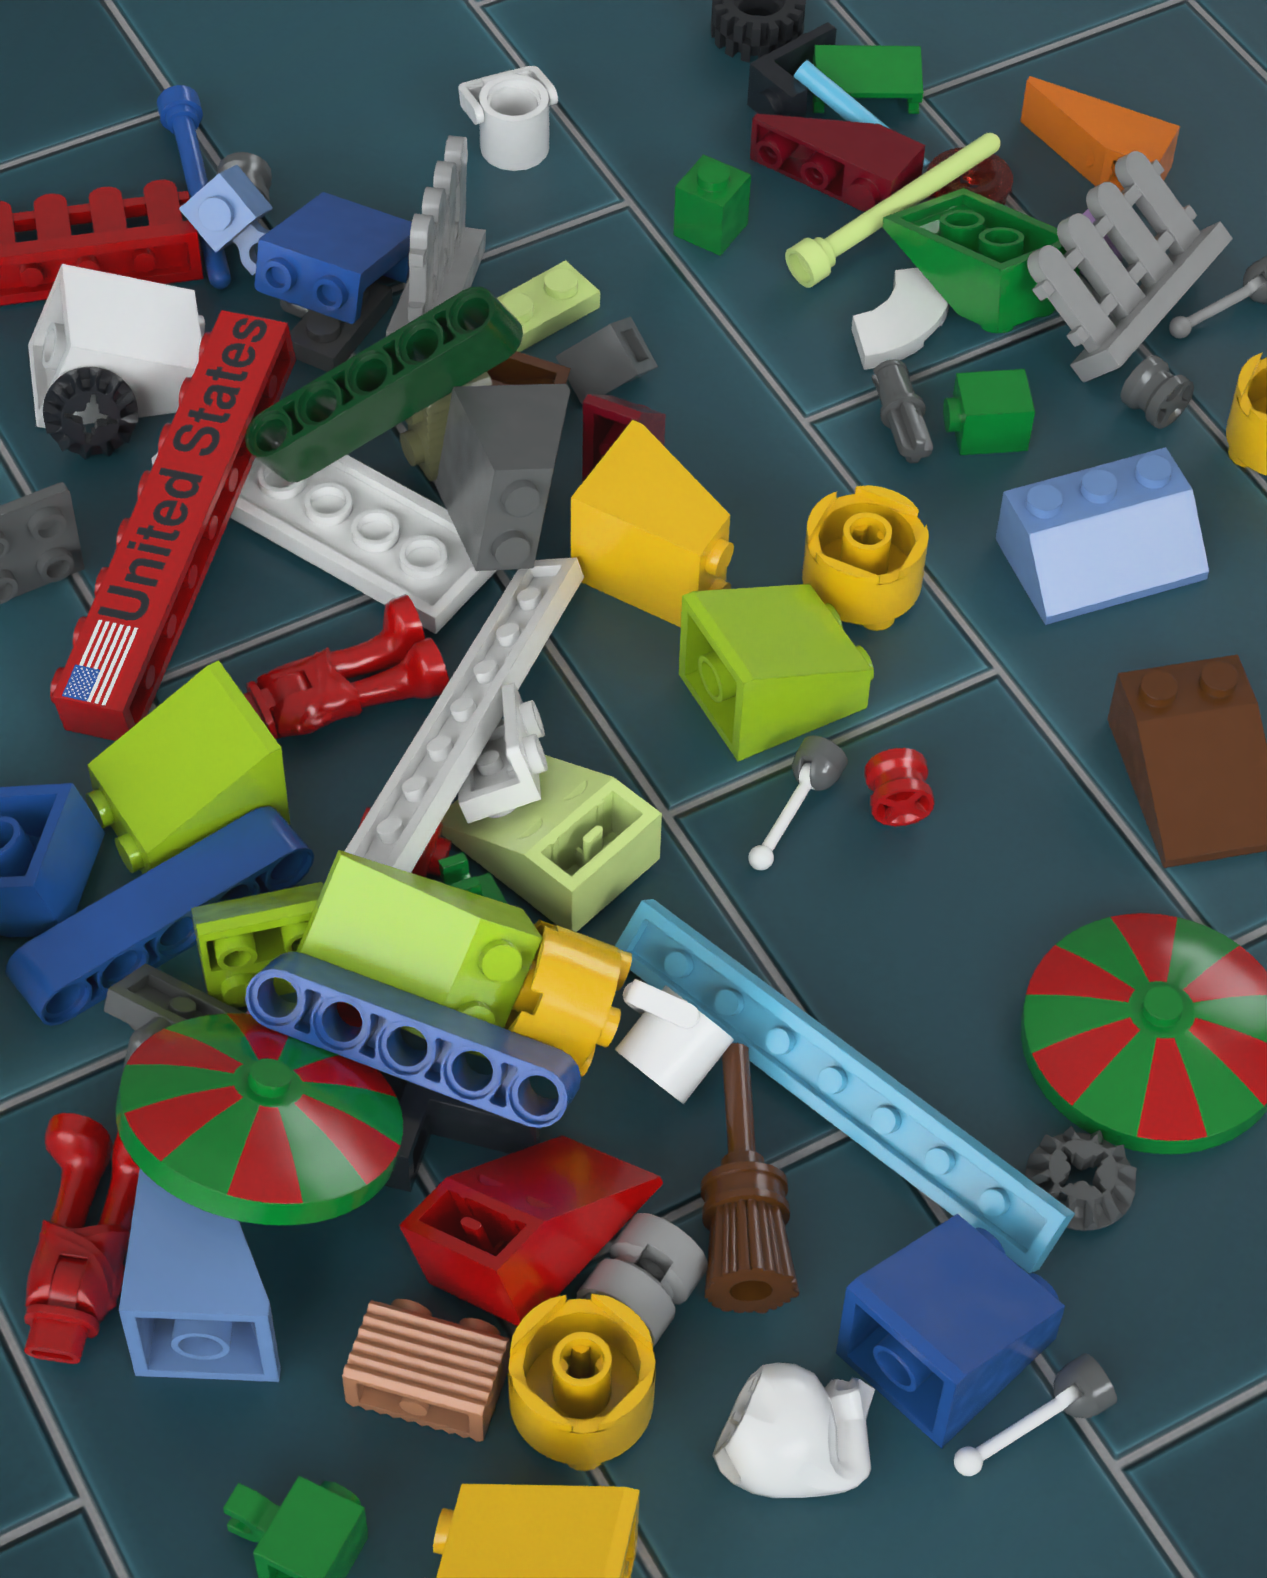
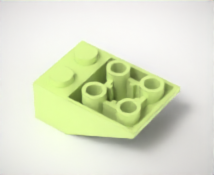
M545 755L548 770L539 773L541 800L517 807L514 811L503 817H487L469 824L457 800L449 807L442 819V835L452 840L454 845L556 925L577 932L660 859L662 813L612 776Z

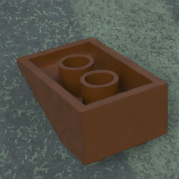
M1238 654L1118 673L1107 720L1163 868L1267 851V743L1259 705Z

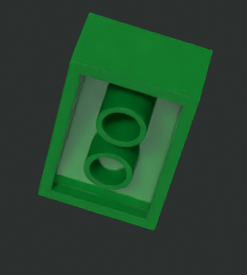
M965 188L883 217L884 230L958 315L979 324L983 330L990 333L1010 332L1014 329V326L1037 317L1049 316L1056 310L1048 298L1040 301L1032 291L1037 283L1030 275L1027 266L1029 255L1046 245L1056 247L1062 255L1067 252L1058 239L1056 227ZM1077 266L1074 271L1080 277V269Z

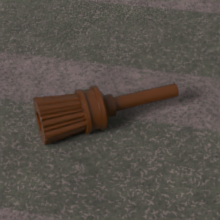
M731 1043L722 1054L728 1154L722 1158L721 1166L708 1172L700 1184L701 1197L705 1202L702 1208V1222L705 1228L710 1231L704 1297L708 1299V1302H712L714 1307L720 1308L722 1311L729 1312L734 1310L737 1313L745 1311L748 1313L753 1311L767 1313L769 1309L775 1310L777 1306L780 1307L783 1306V1303L791 1302V1298H795L800 1294L785 1228L790 1219V1206L785 1198L788 1194V1180L783 1171L773 1165L764 1163L763 1156L756 1152L749 1048L741 1043Z

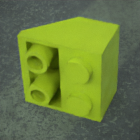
M318 882L191 908L207 994L232 1007L247 1006L245 1001L246 988L251 979L280 954L297 951L324 884ZM274 977L273 984L278 995L296 992L290 982L283 978Z

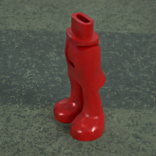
M404 594L391 599L385 604L383 629L378 635L365 642L340 650L331 651L327 647L308 657L276 667L259 676L256 682L253 680L246 683L247 693L243 695L273 737L278 739L315 732L319 728L342 718L358 716L361 714L362 708L409 698L429 699L439 696L448 684L449 677L437 645L432 638L428 637L425 639L417 610L410 597ZM387 669L381 673L351 683L347 680L356 676Z
M60 1113L54 1115L49 1120L45 1133L46 1150L62 1169L61 1184L50 1221H42L39 1242L28 1273L24 1320L30 1326V1331L24 1352L37 1359L77 1364L81 1360L86 1339L94 1338L98 1335L99 1324H101L108 1312L116 1307L117 1298L122 1291L125 1271L123 1262L128 1250L140 1168L125 1149L119 1132L116 1134L113 1145L109 1132L101 1123L87 1116L75 1113ZM112 1155V1177L99 1223L96 1226L84 1227L99 1182Z

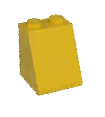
M632 420L571 497V558L577 557L584 575L581 583L680 628L683 595L693 591L731 589V584L726 582L727 567L734 551V544L729 542L730 514L643 424Z
M461 1484L455 1509L442 1508L438 1519L433 1553L442 1555L436 1578H631L637 1553L640 1490L614 1486Z

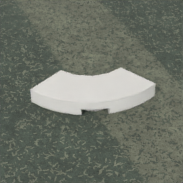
M918 268L895 270L894 290L889 299L872 311L853 316L851 330L864 370L875 368L887 360H902L916 353L924 347V341L939 326L943 325L949 310V304Z

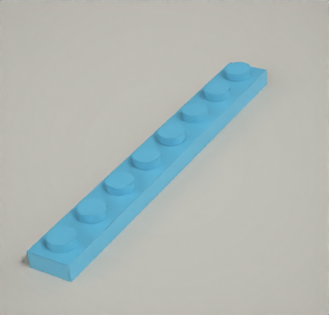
M649 899L640 902L615 945L620 950L632 954L630 970L659 990H662L666 985L688 1003L694 1005L702 1014L734 1039L732 1043H741L749 1048L750 1062L951 1215L959 1214L974 1228L979 1227L990 1232L1002 1245L1005 1255L1026 1272L1032 1273L1041 1268L1075 1215L1073 1211L656 900Z

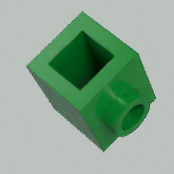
M703 154L675 186L673 235L721 256L748 224L751 174Z
M1025 369L956 373L953 397L944 399L943 418L946 432H955L959 454L975 455L1028 451L1035 408Z

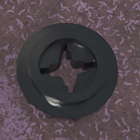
M83 367L63 374L51 385L43 403V418L47 434H50L58 443L62 452L69 450L79 454L85 460L91 455L104 454L110 457L113 451L123 443H129L136 423H138V406L132 389L121 377L102 368ZM91 394H96L99 413L108 416L106 419H97L95 427H91V433H87L86 427L83 426V418L73 414L75 411H85L87 403H90Z

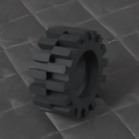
M712 0L711 36L715 38V45L719 49L726 46L725 54L733 58L737 52H740L741 61L750 62L751 56H758L760 58L803 34L806 0Z

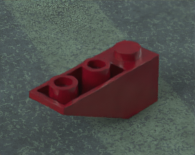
M756 114L752 118L750 159L860 211L866 212L922 175L926 145L880 124Z

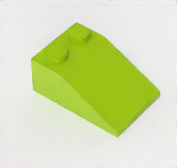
M338 850L296 952L310 955L504 1028L543 938L522 908ZM401 1027V1029L425 1039L423 1034L414 1027ZM466 1051L467 1053L487 1058L480 1052Z

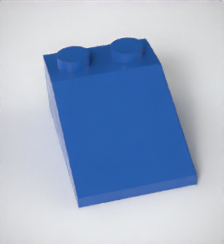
M73 783L0 787V935L35 937L76 913L105 831Z

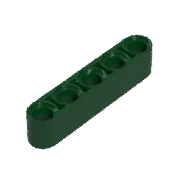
M470 287L462 290L259 413L247 428L245 435L246 447L253 456L284 480L299 482L307 479L450 394L453 387L463 386L507 360L516 352L521 344L523 337L522 325L489 290L483 287Z

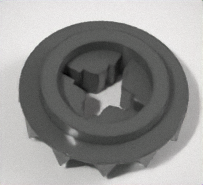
M1071 1125L1061 1135L1051 1137L1046 1134L1040 1145L1029 1155L1025 1176L1075 1213L1066 1228L1086 1231L1107 1227L1124 1216L1135 1196L1137 1168L1132 1167L1125 1156L1124 1144L1119 1146L1112 1145L1104 1140L1100 1129L1090 1135L1076 1133ZM1073 1164L1080 1171L1097 1166L1098 1169L1094 1175L1093 1186L1091 1187L1082 1180L1074 1185L1069 1183L1064 1187L1069 1178L1070 1165Z

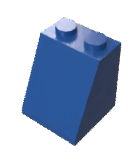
M956 1214L861 1274L846 1287L836 1354L942 1449L1056 1339L1065 1305L1059 1301L1057 1293L1045 1279L1034 1273L1027 1274L1005 1255L1002 1245L990 1232L983 1228H974L959 1214Z

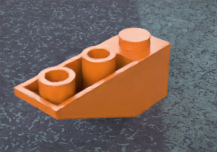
M1029 76L1026 81L1020 122L1095 187L1104 182H1111L1122 192L1124 188L1116 177L1115 164L1119 158L1133 151L1143 153L1150 162L1157 159L1164 169L1160 176L1163 181L1165 180L1172 168L1180 126Z

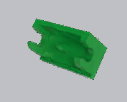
M815 45L813 65L851 97L907 98L908 114H919V103H922L923 99L921 46ZM812 93L813 113H824V102Z

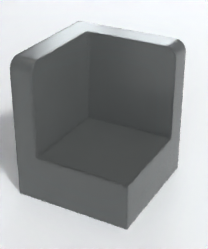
M631 316L610 323L555 356L560 365L571 368L568 381L581 404H583L587 394L606 395L619 386L640 378L658 367Z

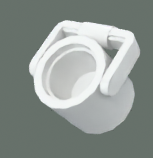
M525 66L467 81L458 86L462 109L475 125L479 124L480 149L482 156L489 164L499 169L510 171L527 170L539 165L547 157L549 151V106L558 103V96L554 85L538 67Z
M634 979L633 982L624 988L623 999L629 1007L642 1015L615 1050L684 1104L734 1039L702 1014L694 1005L688 1003L666 985L662 990H659Z

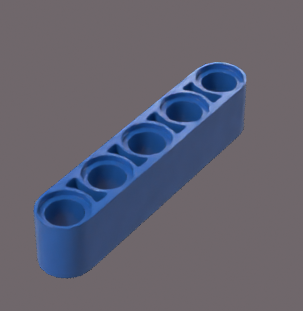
M271 806L259 807L26 942L10 957L6 965L5 974L44 1024L50 1026L62 1024L106 999L108 989L145 963L157 968L196 945L197 941L191 908L291 888L309 872L314 862V854L275 808Z
M292 951L280 954L257 973L246 988L245 1001L248 1011L256 1022L266 1028L526 1126L542 1128L561 1119L580 1089L581 1074L577 1063L569 1054L558 1048L304 953ZM274 977L283 978L292 984L297 993V1003L287 1002L277 994L273 984ZM337 1002H346L354 1006L361 1015L362 1026H351L344 1022L339 1016ZM401 1027H414L420 1031L426 1039L427 1050H415L408 1046L402 1038ZM476 1051L485 1055L491 1062L493 1074L483 1075L473 1071L466 1062L465 1052ZM538 1075L548 1078L557 1087L559 1097L546 1099L537 1095L531 1088L529 1077Z

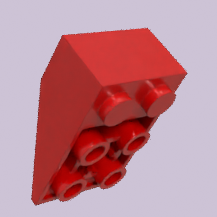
M561 1135L446 1177L399 1226L429 1284L518 1326L521 1320L533 1308L550 1298L557 1297L662 1186L663 1181L659 1175Z

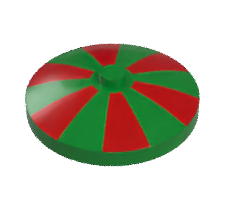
M1136 913L1111 916L1089 923L1066 935L1056 943L1042 958L1030 979L1021 1016V1042L1028 1068L1045 1097L1060 1113L1089 1134L1100 1129L1104 1140L1115 1146L1124 1144V1148L1133 1151L1170 1155L1203 1151L1224 1144L1247 1131L1267 1112V971L1249 952L1227 936L1212 928L1180 917Z
M244 1013L214 1014L191 1018L168 1026L150 1036L134 1051L125 1065L115 1110L118 1132L125 1149L139 1168L157 1185L182 1201L206 1212L241 1222L281 1226L316 1223L336 1218L359 1208L372 1199L389 1180L396 1164L403 1136V1117L398 1099L390 1084L377 1069L266 1028L256 1022L251 1014Z

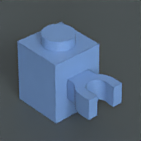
M235 165L217 174L182 205L179 210L215 253L235 243L239 249L243 266L252 276L256 274L257 256L255 247L259 238L270 231L262 227L258 221L270 212L273 207L241 168Z

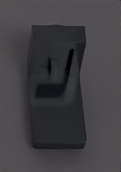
M827 22L750 63L747 105L758 114L806 118L808 88L795 79L794 74L806 60L813 64L815 45H835L837 29Z
M406 1082L399 1101L403 1117L402 1141L395 1167L384 1186L411 1192L431 1134L512 1154L539 1144L540 1128L520 1124L420 1085Z

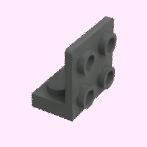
M65 483L54 484L0 506V604L49 583L63 580L67 576L85 569L71 494Z

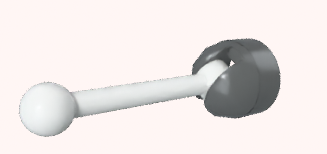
M807 736L796 751L792 768L793 775L799 784L762 845L753 847L749 852L748 860L754 869L762 871L771 867L774 861L772 851L810 789L816 791L826 790L839 780L848 765V759L843 750L832 741L820 736Z
M1083 1353L1067 1363L1057 1373L1054 1380V1399L978 1447L966 1446L959 1449L954 1456L956 1470L964 1476L976 1475L982 1469L985 1459L1061 1411L1076 1418H1090L1105 1411L1117 1403L1116 1392L1107 1374L1099 1363L1087 1353Z

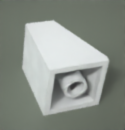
M62 264L28 344L36 426L46 428L43 418V403L51 385L63 374L83 367L102 368L121 377L135 395L138 406V418L176 413L179 407L181 385L186 377H192L199 362V347L205 331L204 317L198 315L195 290ZM91 394L90 403H87L85 411H75L73 414L81 416L83 424L95 423L97 419H106L108 416L99 413L96 394Z

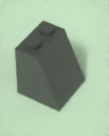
M567 384L453 387L436 488L448 510L449 516L475 571L534 568L570 395V389Z

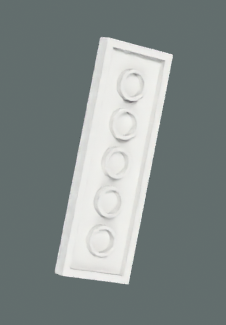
M158 453L151 458L152 465L154 464ZM345 455L299 482L284 480L255 457L230 517L384 605L393 598L404 594L408 595L417 610L422 626L435 634L497 571H475L447 509L349 455Z

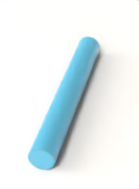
M808 60L794 74L795 79L846 121L874 123L889 128ZM925 157L923 162L922 174L926 171V169L929 167L931 163Z

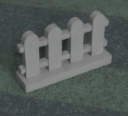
M448 136L444 161L438 160L435 166L433 187L425 188L422 214L415 213L413 216L410 230L409 278L386 330V336L462 290L470 288L485 252L486 230L465 227L468 161L466 137Z
M1133 151L1119 158L1115 164L1116 177L1124 188L1122 192L1111 182H1104L1088 191L1086 203L1090 213L1095 218L1093 224L1088 217L1080 213L1073 214L1060 221L1057 227V236L1061 245L1067 251L1064 255L1056 247L1046 245L1033 251L1027 261L1029 273L1037 283L1032 291L1040 301L1046 298L1050 300L1070 327L1071 331L1066 336L1073 346L1076 347L1082 344L1085 348L1070 364L1083 383L1120 368L1233 239L1221 221L1199 230L1193 222L1197 214L1190 204L1182 207L1160 175L1164 172V169L1158 160L1150 162L1143 153ZM1134 203L1157 233L1155 237L1132 208ZM1105 235L1109 237L1114 246L1117 248V250L1123 256L1125 261L1128 263L1129 266L1127 267V269H1125L1123 264L1120 262V260L1114 254L1112 249L1103 239ZM1167 249L1170 251L1168 255L1165 253ZM1077 266L1101 297L1098 301H1096L1074 271ZM1139 280L1142 282L1140 287L1137 285ZM1112 312L1114 316L1110 319L1108 315Z

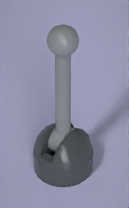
M1267 255L1255 261L1246 269L1242 288L1188 317L1177 316L1173 318L1169 324L1171 335L1179 339L1185 338L1190 334L1193 326L1247 297H1250L1255 302L1266 304Z

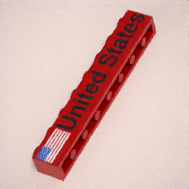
M221 310L212 332H206L203 335L199 347V362L192 377H186L181 385L179 407L172 423H166L162 428L158 442V455L151 470L144 471L140 478L137 492L138 501L131 517L124 518L119 526L116 538L117 549L109 567H103L97 576L95 599L87 617L82 616L75 626L71 654L65 667H59L53 676L50 698L56 706L65 730L116 741L148 715L254 462L255 456L246 447L245 435L247 428L259 413L279 402L296 362L288 323Z

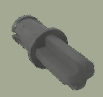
M887 360L875 367L873 370L875 375L871 377L883 405L880 410V417L883 424L891 429L899 454L905 456L906 461L909 463H918L922 457L930 456L933 450V444L923 419L926 406L923 399L915 394L906 364L900 360Z

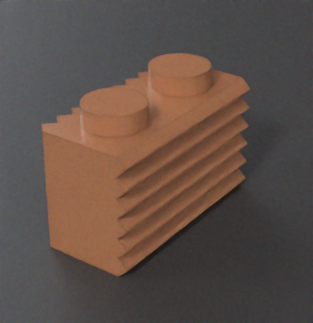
M395 1299L391 1305L371 1300L368 1304L367 1313L363 1317L362 1325L358 1330L357 1338L354 1340L352 1351L349 1353L348 1362L344 1366L342 1378L345 1401L352 1407L360 1406L366 1411L374 1410L380 1415L388 1414L392 1418L401 1417L406 1422L415 1421L420 1426L429 1425L434 1430L442 1429L448 1434L456 1433L462 1438L470 1437L476 1442L484 1441L508 1372L510 1338L500 1336V1332L495 1326L480 1319L464 1318L460 1320L459 1324L432 1317L431 1312L426 1307L412 1300Z

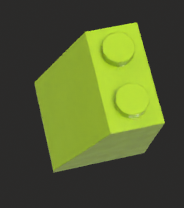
M810 584L693 591L682 596L678 675L737 761L746 759L867 708L870 683L874 678L872 661L866 650L862 646H855L845 633L836 609L830 603L824 604Z
M219 660L207 665L87 764L93 791L85 794L88 807L102 828L110 825L118 836L115 838L117 850L131 873L140 870L144 874L259 807L271 806L275 808L291 825L281 746Z

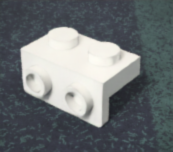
M515 683L502 686L504 718L498 723L458 792V802L468 824L487 817H503L514 811L517 807L541 800L539 773L548 770L545 754L538 739L545 736L544 728L534 701L530 700L523 703Z

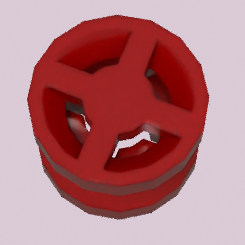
M893 748L878 753L867 762L864 775L867 786L874 792L871 795L870 807L876 821L889 826H907L921 821L932 812L935 800L931 787L925 783L929 770L923 754L914 749Z

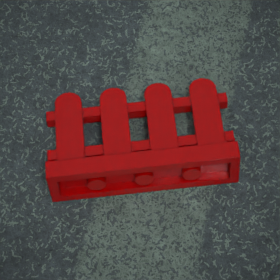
M155 180L145 185L143 197L122 199V193L119 189L115 187H100L89 194L88 204L67 206V200L64 196L60 194H45L34 201V211L12 213L11 205L0 201V306L47 300L62 264L161 284L204 279L197 230L189 220L183 221L181 211L179 210L190 199L189 192H177L176 185L172 181ZM148 216V226L127 228L126 218ZM93 223L94 233L72 235L71 225ZM37 230L38 240L16 243L15 232Z

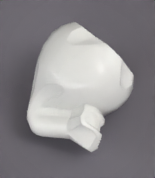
M772 1363L762 1365L756 1372L751 1374L739 1393L712 1456L720 1472L732 1484L760 1496L770 1498H805L833 1495L854 1489L868 1478L871 1471L866 1418L875 1389L861 1379L854 1377L850 1381L831 1380L824 1388L815 1373L797 1364Z

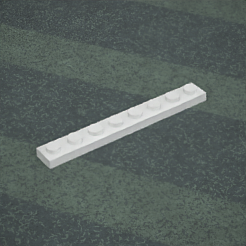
M577 557L535 560L534 568L517 570L344 852L406 872H412L504 715L502 686L515 683L517 689L520 688L581 584L584 575Z

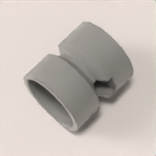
M637 1213L631 1217L610 1246L611 1259H603L597 1264L578 1290L577 1299H591V1294L609 1296L624 1303L645 1323L650 1332L654 1347L675 1317L676 1308L674 1304L680 1305L688 1299L706 1273L708 1262L701 1248L679 1227L661 1217L649 1213Z

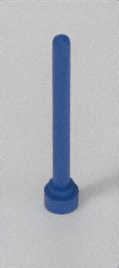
M177 85L165 89L158 96L157 108L161 124L175 135L189 197L191 198L208 183L196 129L202 120L203 112L197 92L191 87ZM198 232L209 282L216 289H224L231 282L225 249L215 253Z

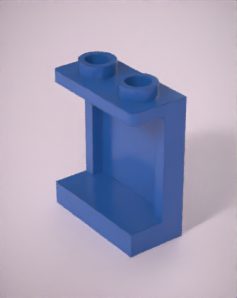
M322 192L259 238L254 287L263 294L353 324L361 317L365 289L382 275L407 283L409 278L410 230L412 222Z

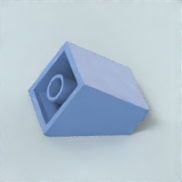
M140 1169L119 1305V1313L135 1376L279 1382L281 1368L270 1302L239 1221L206 1212L182 1201L157 1185Z

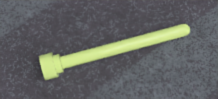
M985 133L825 239L821 237L814 239L804 238L790 247L785 253L786 263L790 272L804 287H813L830 275L831 267L836 263V257L882 228L883 217L917 205L996 153L1001 144L999 137L994 133Z

